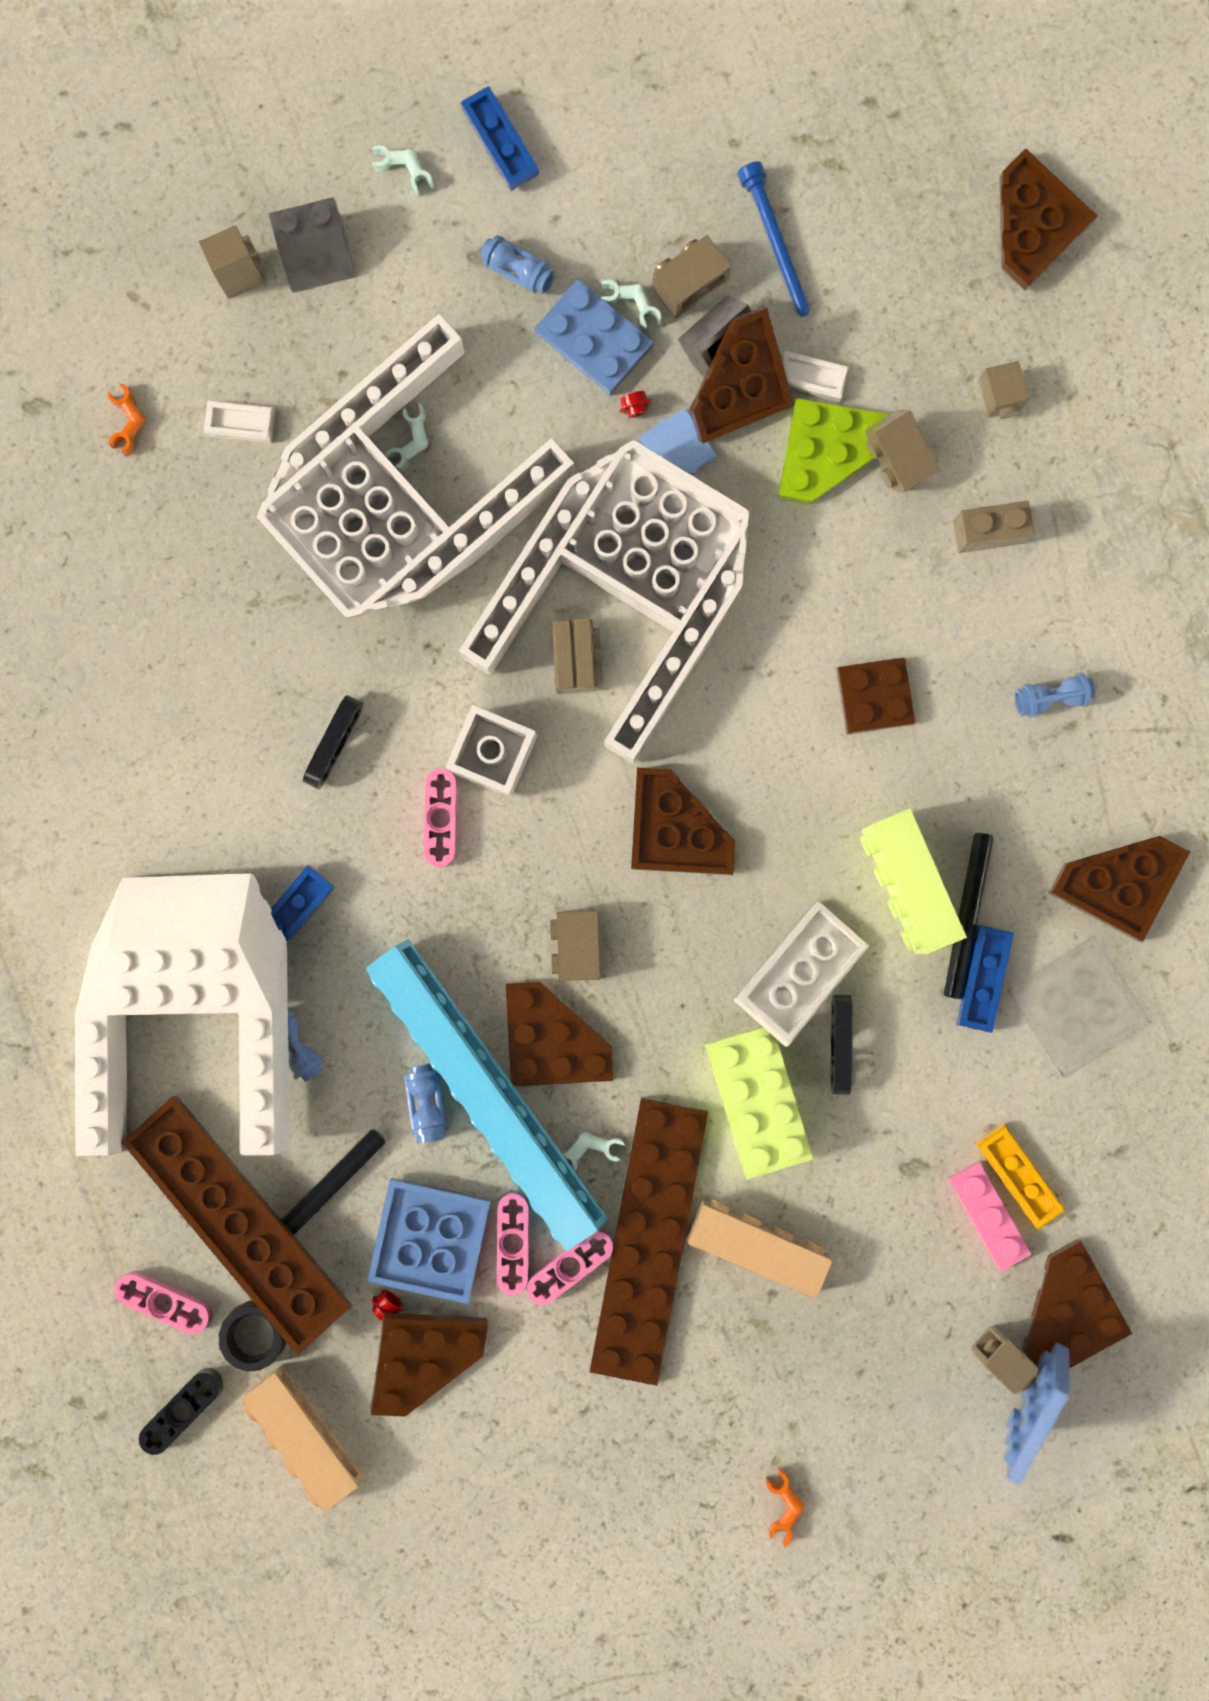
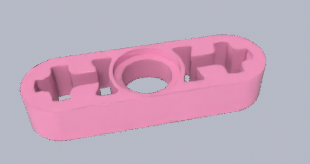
M446 769L433 770L427 776L425 783L424 855L431 865L439 868L449 866L456 857L458 785L455 776ZM439 776H444L447 782H451L450 787L444 789V799L448 800L451 798V805L442 802L431 805L432 798L439 800V791L432 786L433 782L439 781ZM437 809H446L450 813V822L446 827L437 828L433 825L431 817ZM431 832L438 834L451 832L450 839L443 837V847L450 851L449 855L443 856V861L438 862L437 856L431 855V850L438 847V838H431Z
M512 1191L506 1193L501 1198L497 1209V1284L505 1294L517 1295L526 1288L529 1279V1202L522 1193ZM511 1199H515L518 1206H523V1210L517 1213L516 1225L524 1223V1228L518 1226L503 1228V1223L510 1224L511 1214L510 1211L504 1210V1206H508ZM511 1233L519 1235L523 1240L521 1250L518 1252L506 1250L503 1244L505 1236ZM503 1258L508 1260L523 1258V1263L516 1262V1275L522 1276L523 1279L518 1280L516 1286H510L509 1280L503 1278L510 1271V1261L503 1263Z
M599 1229L567 1252L566 1250L562 1251L530 1277L527 1285V1293L531 1301L538 1305L551 1303L606 1261L613 1251L611 1235L607 1231ZM593 1237L598 1241L601 1239L606 1240L604 1252L593 1251L588 1255V1260L591 1263L586 1265L583 1255L576 1249L581 1247L583 1253L590 1249L592 1245L590 1239ZM567 1257L577 1259L580 1263L579 1272L573 1276L565 1275L560 1268L563 1259ZM554 1268L557 1278L564 1284L559 1286L557 1280L549 1286L550 1294L547 1296L543 1292L535 1293L537 1288L536 1281L540 1280L542 1283L550 1280L553 1274L549 1270Z
M138 1271L129 1272L121 1277L115 1285V1296L121 1304L188 1334L201 1332L212 1320V1309L206 1301ZM134 1280L137 1282V1290L144 1293L150 1290V1287L154 1290L148 1297L142 1293L130 1296L128 1295L129 1288L125 1284H129ZM165 1293L171 1297L173 1305L170 1311L163 1312L156 1307L155 1298L158 1294ZM182 1301L185 1303L181 1308L182 1310L190 1313L195 1308L200 1310L198 1316L203 1321L199 1320L196 1324H192L189 1314L181 1312L178 1317H175L174 1314L179 1310Z

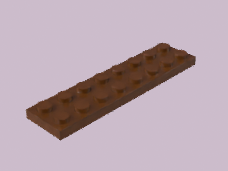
M172 1096L121 1142L297 1355L304 1351L353 1306L178 1096Z
M646 1098L640 1099L589 1373L658 1386L708 1110Z

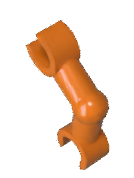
M120 383L125 391L124 397L117 400L110 392H108V397L117 407L122 408L129 420L121 432H116L110 437L109 445L115 449L120 441L126 440L122 453L127 457L134 451L133 439L141 426L144 425L146 418L134 404L132 391Z
M778 1467L779 1474L784 1479L781 1485H774L766 1477V1484L769 1491L780 1495L788 1508L781 1520L774 1521L770 1525L769 1536L771 1539L777 1530H785L787 1534L783 1539V1546L786 1547L792 1540L791 1529L799 1515L804 1511L805 1506L803 1501L797 1497L789 1486L786 1471Z

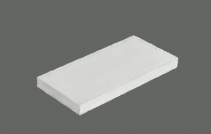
M818 900L734 1001L787 1047L868 949L869 945Z

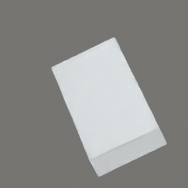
M789 351L784 352L782 363L790 390L837 402L841 401L849 366Z
M208 400L204 434L208 437L272 443L276 410L274 407Z

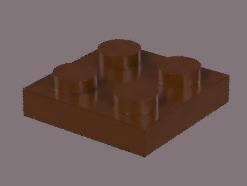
M905 657L841 666L836 669L847 735L915 724Z

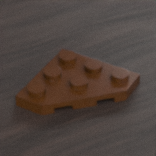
M1026 148L1000 175L1001 268L1025 291L1098 217Z
M764 306L731 320L689 409L698 439L702 443L794 406L768 308Z
M637 767L631 870L733 875L735 840L721 827L712 817V814L686 788L671 769Z
M1156 836L1064 863L1049 894L1138 942H1143L1190 851L1162 836Z
M541 982L506 984L510 1080L513 1086L613 1081L612 1047L607 1041L599 1036Z
M1076 1239L1047 1256L1041 1289H1038L1031 1314L1033 1317L1028 1336H1025L1022 1346L1024 1355L1038 1366L1044 1351L1051 1352L1057 1342L1069 1348L1070 1369L1133 1334L1082 1241Z
M383 1312L370 1406L371 1415L406 1417L481 1359L484 1355L488 1329L487 1318Z

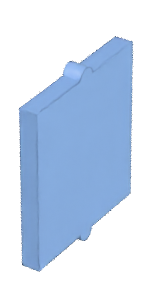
M685 408L666 420L660 419L657 426L639 436V440L644 447L693 476L696 475L699 468L716 458V454L708 442L702 443L699 441L693 419Z

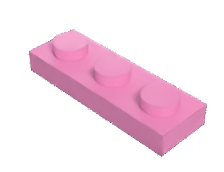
M975 1162L948 1177L949 1182L1000 1271L1031 1255L979 1162Z

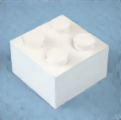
M472 705L445 768L452 774L512 798L538 737L537 733L532 729Z

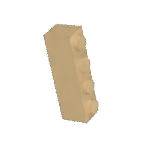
M712 1198L710 1203L704 1200L701 1201L686 1237L689 1245L817 1300L833 1261L825 1253L827 1249L825 1246L812 1240H807L806 1244L794 1240V1233L779 1226H775L774 1231L761 1225L763 1220L752 1214L744 1212L741 1217L729 1212L731 1206Z
M280 1365L251 1387L241 1398L244 1402L243 1408L247 1416L252 1421H258L265 1431L264 1437L266 1442L272 1449L279 1450L285 1459L286 1469L291 1476L300 1479L306 1487L305 1493L307 1498L314 1506L317 1507L319 1505L325 1513L359 1487L363 1478L362 1473L283 1365Z

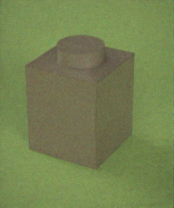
M1019 361L986 368L979 379L988 418L1000 416V419L1014 417L1020 413V410L1029 400Z

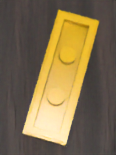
M1001 1124L975 1143L1037 1230L1065 1211L1063 1205L1004 1124Z

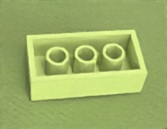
M911 808L862 829L864 835L860 837L862 847L867 856L872 855L877 865L873 869L879 885L881 887L886 886L891 897V899L887 900L888 907L895 919L900 918L904 927V930L901 931V936L907 949H913L915 954H929L967 938Z
M761 1025L705 1042L704 1046L746 1180L813 1160L777 1039Z

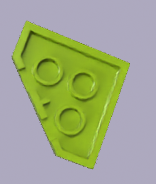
M796 398L778 499L812 504L827 491L860 471L862 467L875 459L867 449L866 441L868 438L864 430L891 414Z

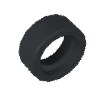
M247 1301L237 1306L224 1319L218 1333L219 1348L224 1359L234 1368L245 1372L260 1371L270 1366L282 1353L287 1343L270 1323L274 1339L267 1352L259 1356H250L243 1353L237 1347L234 1341V1330L236 1324L242 1318L257 1315L270 1323L253 1301Z

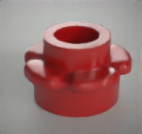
M645 391L629 393L620 398L622 406L620 412L628 414L630 419L640 417L648 412L647 407L652 401L647 399Z
M386 1289L379 1295H374L371 1299L374 1305L372 1312L381 1321L383 1319V1312L400 1313L404 1308L400 1299Z

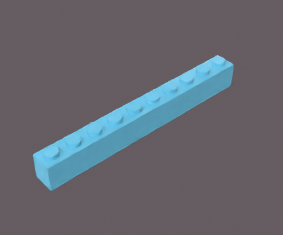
M408 939L394 946L365 968L370 974L372 984L382 991L389 1001L392 1012L409 1029L412 1040L424 1050L430 1059L432 1068L446 1081L453 1098L463 1105L470 1115V1121L473 1126L480 1130L490 1143L492 1153L502 1160L510 1171L512 1181L522 1188L530 1200L532 1209L538 1215H541L549 1226L554 1240L560 1243L567 1252L596 1233L608 1217L411 941Z

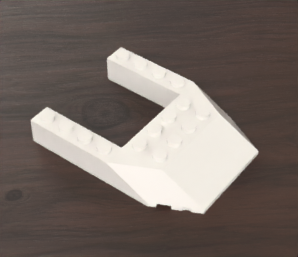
M440 314L426 324L285 447L275 478H272L269 485L268 496L262 502L257 514L259 521L347 619L424 598L479 560L561 488L570 477L575 475L574 462L551 438L453 525L448 527L368 438L465 354L462 339Z
M635 440L630 441L620 447L619 451L605 456L597 461L596 465L581 474H575L566 481L459 649L462 659L491 676L561 564L572 569L673 632L604 741V747L634 764L743 586L749 510Z
M254 874L122 878L91 946L75 1014L76 1156H108L127 1151L121 1143L127 1138L126 1015L239 1013L240 1155H276L289 1150L287 941L282 931L278 930L271 915L272 910L267 900L262 897L260 886Z

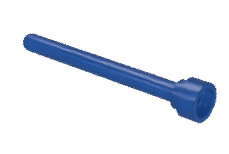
M761 161L751 162L738 170V178L741 186L746 188L747 192L752 193L796 312L799 316L805 317L809 314L810 308L764 189L766 172Z

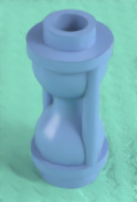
M496 235L493 239L488 238L481 249L480 256L483 258L484 267L525 287L530 292L545 294L551 286L555 276V269L550 267V263L512 244L500 235ZM516 254H518V255H520V256H522V257H524V258H526V259H520V258H518V257L516 256ZM508 269L515 271L517 275L511 273Z
M1078 673L1065 679L1055 689L1048 688L1043 684H1024L1021 689L1015 690L1016 709L1020 716L1027 715L1031 718L1048 711L1055 702H1063L1072 707L1079 705L1082 707L1089 706L1091 698L1095 697V686L1093 680L1087 678L1084 673Z
M288 1011L289 1067L294 1073V1080L302 1077L303 1081L306 1082L322 1072L319 1065L324 1060L322 1057L319 1058L315 1050L299 1042V1025L293 1018L295 1016L294 1012Z
M430 1064L409 1067L410 1074L404 1075L412 1135H416L417 1143L444 1139L443 1131L446 1130L438 1073L435 1070L431 1071ZM433 1094L435 1097L436 1108L432 1104ZM414 1097H415V1098L417 1099V1101H418V1109H417V1111H416V1108H415Z

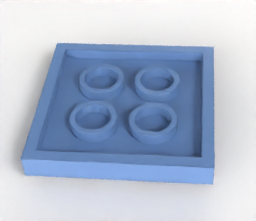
M391 1178L367 1282L468 1304L491 1199Z
M1057 1342L1051 1352L1044 1351L1037 1366L1040 1372L1035 1383L1029 1390L1022 1393L1021 1399L1024 1400L1019 1410L1013 1408L1006 1423V1427L1009 1429L1005 1438V1444L1008 1447L1003 1461L1007 1463L1006 1478L1019 1486L1069 1397V1348Z

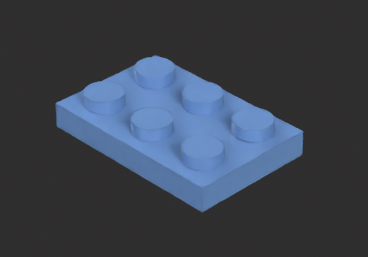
M579 279L572 284L534 328L535 334L610 396L653 347V341Z

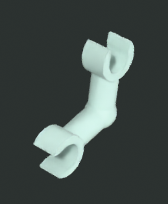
M382 145L371 148L374 155L385 156L382 162L372 163L374 170L384 172L391 165L406 164L411 174V186L416 195L420 196L417 188V183L420 180H426L433 190L432 178L428 172L422 169L417 153L413 149L388 151Z
M609 279L601 282L602 289L610 288L615 291L614 295L610 297H601L609 305L615 304L618 299H635L640 311V325L645 331H647V324L644 319L648 315L655 316L658 324H661L660 311L651 305L646 288L642 284L618 285L615 281Z
M420 403V414L417 418H410L406 407L403 409V416L411 427L413 440L401 449L391 448L385 454L388 460L395 456L402 457L401 462L394 466L399 472L406 469L410 458L420 451L427 449L429 444L423 424L426 420V413Z
M583 1132L570 1150L562 1154L565 1158L572 1161V1168L576 1171L578 1160L588 1148L605 1153L606 1157L611 1161H619L621 1157L612 1154L609 1151V1147L614 1143L624 1146L625 1142L619 1137L607 1140L588 1132Z

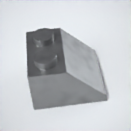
M334 197L269 213L276 245L292 293L356 277L341 215Z
M726 295L678 339L692 365L703 377H705L731 320L752 311L749 304Z

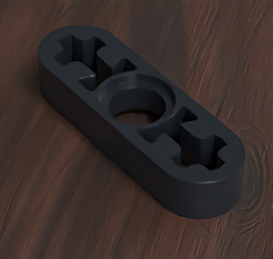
M349 695L342 699L304 773V783L318 790L325 784L361 714L363 702Z
M833 995L831 1002L830 1086L831 1093L835 1095H850L853 1011L851 995Z
M213 1369L200 1370L141 1430L139 1434L141 1449L150 1455H158L164 1452L221 1393L223 1388L221 1375ZM210 1380L212 1382L210 1391H205L196 1401L192 1395L200 1388L201 1382ZM181 1402L189 1407L190 1416L187 1420L182 1421L174 1417L172 1407L175 1403ZM166 1422L170 1428L162 1435L161 1441L158 1440L153 1443L150 1440L153 1433L157 1432Z

